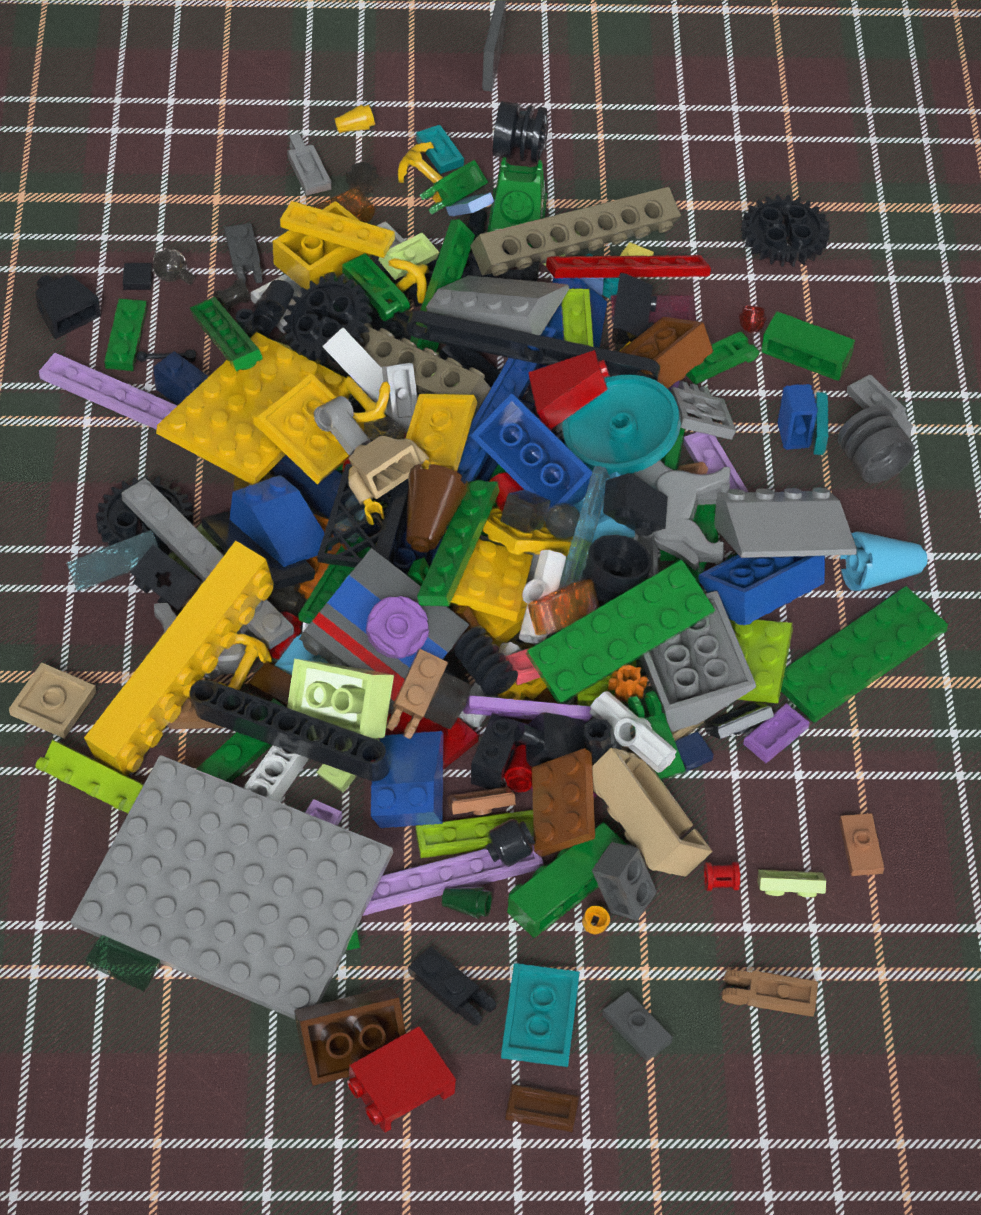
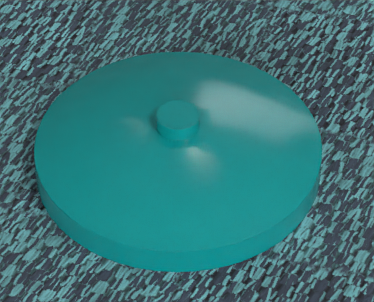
M618 375L605 378L608 390L563 421L562 431L565 444L595 473L610 475L617 472L620 475L639 472L661 460L675 444L681 425L677 402L664 385L651 378L639 375Z

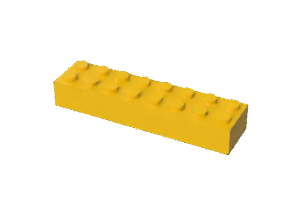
M237 541L232 544L84 737L94 758L98 762L126 776L140 768L145 753L150 747L153 748L158 744L164 728L169 722H174L179 716L181 706L187 698H190L189 691L191 686L201 680L206 673L209 674L215 669L220 654L224 649H229L233 645L237 637L236 633L243 624L247 625L252 620L255 608L261 600L265 601L272 593L274 583L264 557Z

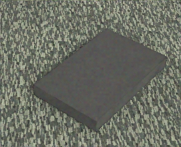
M497 0L494 5L483 54L482 88L484 91H493L505 37L506 0Z

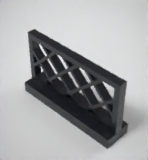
M346 464L317 555L318 563L355 568L363 559L359 558L356 553L369 547L394 565L407 522L408 479L378 499L373 497V502L383 500L388 507L383 510V522L379 513L376 514L374 512L371 514L374 524L376 523L381 531L368 537L364 529L372 525L367 522V519L357 523L352 517L363 511L365 505H360L359 503L347 510L342 504L343 501L352 496L355 497L348 483L349 469L352 465ZM347 519L353 527L339 533L335 525ZM358 533L364 541L350 547L345 539ZM338 543L345 549V551L338 555L327 553L328 548Z

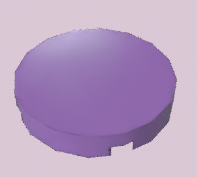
M408 597L384 598L374 605L367 617L366 633L369 642L379 653L386 657L401 659L412 656L422 648L428 637L427 615L417 602Z

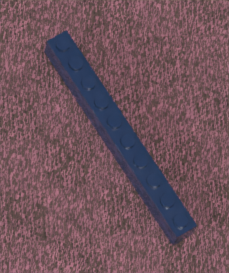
M175 351L153 367L156 390L177 406L209 377ZM285 455L271 469L275 472L274 477L279 475L284 477L300 491L308 504L329 519L342 474L334 470L317 485L299 466ZM352 496L343 501L342 504L348 510L359 504V502ZM364 510L352 516L357 523L366 520ZM347 519L338 523L348 528L353 527ZM375 523L364 529V532L371 537L381 529Z

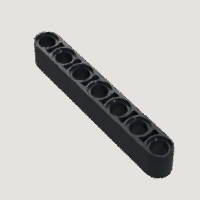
M199 680L190 688V698L195 713L202 720L370 781L382 780L389 773L390 767L385 746L376 739L211 680Z

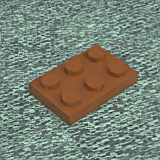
M584 748L532 767L534 841L536 843L534 844V852L543 857L595 839L592 753Z

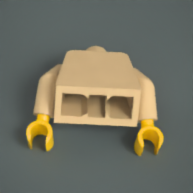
M380 436L366 446H357L354 454L349 457L352 465L349 469V487L360 505H365V516L367 522L371 525H374L371 514L374 512L379 513L382 519H384L383 508L380 503L372 501L373 497L378 499L408 479L410 470L415 465L421 464L420 469H429L430 464L442 466L438 462H429V457L410 439H393Z

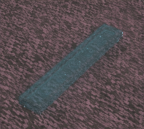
M595 465L558 588V592L563 598L562 605L551 616L547 636L551 637L568 627L583 570L586 566L589 548L592 545L603 508L606 480L611 479L606 467Z

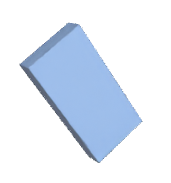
M491 193L469 196L446 207L449 216L469 214L493 204L494 200Z

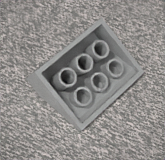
M468 275L439 288L426 306V309L430 313L541 335L567 294L569 286L568 284Z
M817 487L813 488L812 491H801L796 488H786L784 492H774L770 489H757L756 492L730 489L727 493H717L715 528L741 558L856 555L857 548L840 500L829 489Z
M717 591L705 594L716 610L712 615L640 657L652 690L660 700L662 713L666 717L671 732L701 723L756 688V683Z

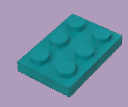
M514 963L501 1051L502 1059L568 1067L580 976L579 971Z

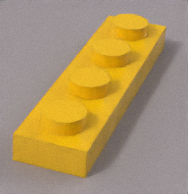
M294 201L290 202L280 218V227L381 258L385 257L395 240V231Z

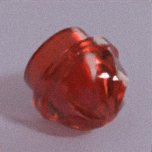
M743 306L742 313H739L738 317L741 327L749 333L761 330L767 319L764 315L765 309L758 306Z

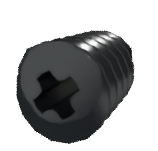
M477 626L461 636L455 645L454 653L461 660L462 665L467 668L469 674L474 677L477 685L481 686L482 692L488 696H495L507 691L517 680L518 673L517 671H511L513 668L512 664L509 661H505L504 653L499 652L497 644L492 643L491 636L485 635V628Z

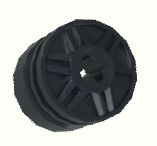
M501 101L495 122L493 156L511 159L515 148H520L521 161H526L528 151L531 150V162L538 163L545 149L548 135L547 108L539 107L537 116L534 118V106L529 105L523 117L520 116V105L518 103Z
M607 535L595 540L589 548L586 568L583 570L579 585V594L584 603L592 610H596L646 581L652 566V557L647 548L638 541L621 535Z

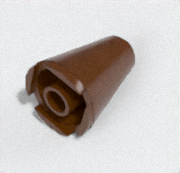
M421 464L415 465L411 468L408 476L406 540L412 549L423 553L436 548L465 497L469 484L467 481L465 483L461 481L462 475L460 473L436 464H430L429 469H420Z

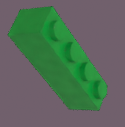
M602 823L595 828V839L563 849L555 861L548 866L543 865L537 869L528 882L524 885L518 884L508 896L507 913L533 938H536L599 887L592 869L610 843L627 844L605 823Z

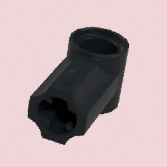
M594 718L586 723V731L583 734L587 750L592 753V766L611 747L622 750L615 739L613 728L607 720Z

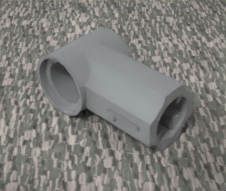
M339 396L318 406L314 411V419L321 430L325 432L331 431L350 456L354 454L357 446H366L371 440L354 420L351 403L345 397Z

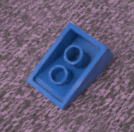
M281 475L272 477L232 493L230 520L281 565L285 567L318 555L324 531L300 491Z
M443 732L414 733L411 739L404 737V734L385 735L384 738H380L379 741L383 743L386 749L390 770L388 775L382 780L372 781V819L380 828L443 824Z

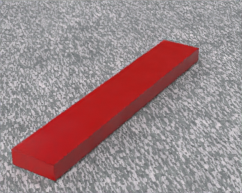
M701 255L547 257L546 267L554 278H619L620 273H625L632 277L710 276L711 267Z

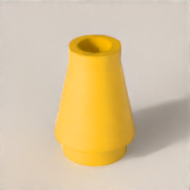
M361 104L347 113L334 118L339 133L370 130V127L375 125L369 105L363 106Z

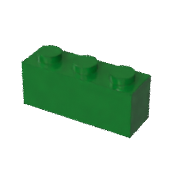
M777 311L764 333L761 353L839 381L852 358L855 340Z

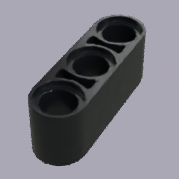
M272 281L251 308L254 314L255 327L265 337L270 334L284 316L294 295L293 287L286 281Z

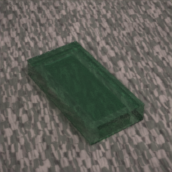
M105 935L100 936L85 959L87 966L143 992L161 966L159 959Z

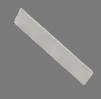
M342 328L322 347L377 403L379 389L383 382L382 368Z

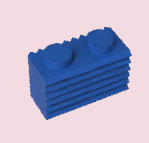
M810 384L785 386L782 392V402L780 403V414H778L777 422L783 447L786 450L809 448L812 443L818 412L812 386Z

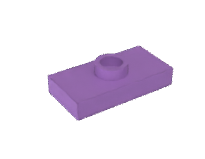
M786 703L774 713V717L763 722L746 736L743 745L767 763L806 731L810 722Z

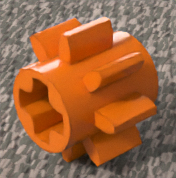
M625 665L612 674L608 682V690H615L614 697L623 702H628V698L634 696L642 699L648 679L647 677H640V667L636 668L631 665Z

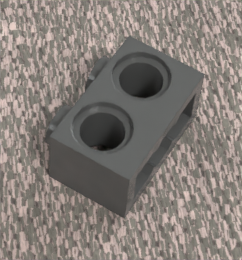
M611 842L592 869L610 913L638 921L657 893L639 849L632 845Z

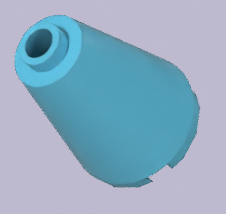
M861 531L851 533L857 548L856 555H840V559H846V569H841L843 579L848 588L853 591H863L919 574L923 571L928 561L927 553L920 544Z

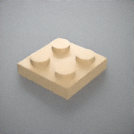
M41 662L9 707V712L15 718L65 739L96 694V686Z

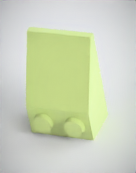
M294 659L287 708L370 738H384L394 675L367 669Z

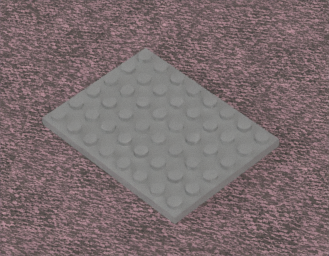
M160 755L70 922L75 928L295 1019L294 1010L320 1004L348 947V943L393 855V848Z

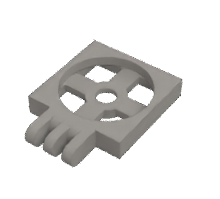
M680 381L678 388H671L670 392L677 402L680 413V428L732 440L736 428L724 399L711 396L708 387L701 386L699 389L698 385L690 384L688 386V383ZM687 413L695 414L699 419L689 417ZM712 419L721 420L722 424L715 423Z

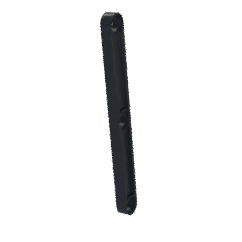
M413 311L406 326L407 332L418 339L546 366L595 350L599 361L605 360L609 377L639 375L658 381L660 365L649 358L426 311ZM414 322L422 323L426 325V327H420L416 325ZM526 346L536 347L539 351H533ZM640 370L650 371L652 375L644 374Z

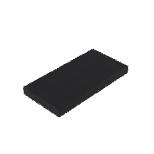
M230 511L202 518L201 526L225 553L237 541L266 559L274 583L273 590L314 579L315 570L305 559L284 567L230 520Z

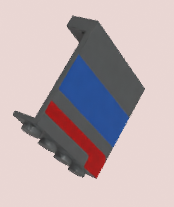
M371 548L304 630L299 640L303 642V646L308 652L316 656L319 654L329 664L394 675L388 711L389 714H392L394 701L416 653L401 659L386 657L379 653L369 642L366 633L367 617L374 605L387 597H408L419 604L417 595L421 586ZM421 606L426 612L429 629L428 637L421 649L443 659L468 628L469 624L446 606Z

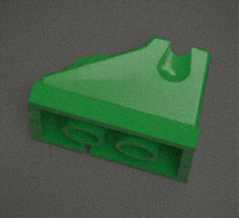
M506 157L502 158L496 188L493 190L494 202L491 204L487 233L545 218L547 193L545 192L544 170L541 160H539L538 165L535 167L510 165L507 163Z

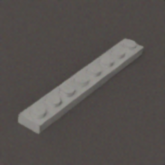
M146 478L123 491L121 495L124 503L204 582L223 555ZM267 599L265 601L261 600L255 608L252 620L246 625L266 644L269 650L294 634V626Z

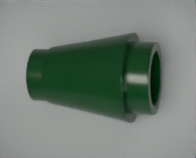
M446 887L442 895V906L479 919L481 916L488 917L492 906V892L485 890L484 887Z

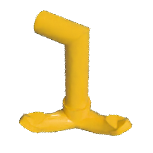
M433 143L416 144L406 153L398 167L399 183H404V176L407 174L409 165L416 167L433 183L443 178L422 159L420 154L428 149H433ZM436 192L433 200L436 203L443 201L438 192Z
M396 258L389 260V266L408 271L406 276L396 284L397 288L403 293L411 285L417 283L418 302L423 303L427 292L425 273L429 272L428 266L426 264L417 266L409 261Z
M348 376L337 397L343 396L348 400L350 395H352L365 409L366 412L363 413L353 412L354 420L357 423L376 421L380 427L388 424L385 409L390 393L389 383L387 381L382 382L379 389V398L376 403Z
M237 634L236 640L233 643L234 645H246L245 653L228 687L239 691L256 657L258 658L259 656L263 664L266 661L272 662L266 644L246 634Z

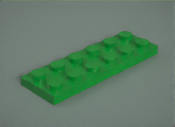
M681 559L528 649L526 655L556 702L563 704L615 673L621 667L632 663L709 617L716 610Z
M905 586L786 667L781 692L815 723L945 633L948 624Z

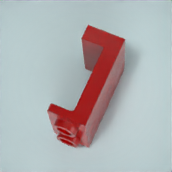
M420 1026L349 1065V1080H347V1084L354 1097L357 1099L361 1097L366 1104L365 1111L372 1124L375 1126L379 1124L385 1133L391 1130L392 1121L433 1097L440 1095L445 1100L455 1094L456 1078Z

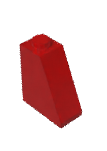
M595 350L528 372L540 420L551 430L608 390L605 378L610 376L605 360L599 361Z

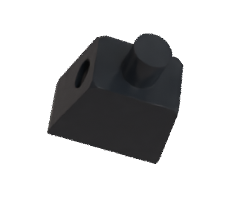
M44 275L38 280L37 286L39 288L35 291L37 308L54 339L101 317L98 296L71 275H65L56 280L50 275Z
M544 712L529 724H518L514 731V739L526 744V761L530 766L534 767L584 749V722L581 719Z

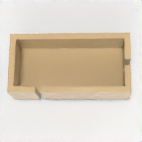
M611 747L592 766L593 791L605 800L609 806L607 808L608 813L626 830L624 832L625 837L631 844L638 847L643 854V861L649 869L686 877L712 852L696 829H693L683 840L679 839L693 824L653 768L637 754H628L626 751Z

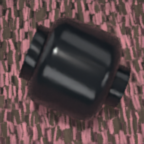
M509 819L488 832L490 843L485 846L494 862L500 860L504 866L510 867L532 854V845L536 843L524 821L519 823L515 819Z

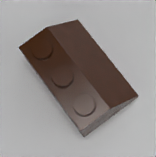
M392 987L294 1010L299 1040L312 1086L349 1077V1065L406 1034L400 999Z

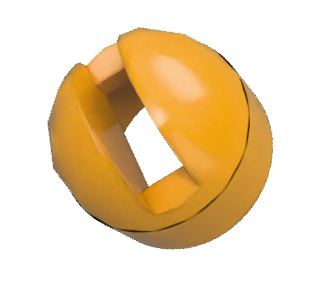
M600 906L589 907L582 917L584 930L593 935L605 931L610 923L609 913ZM593 916L599 917L595 926L591 924Z

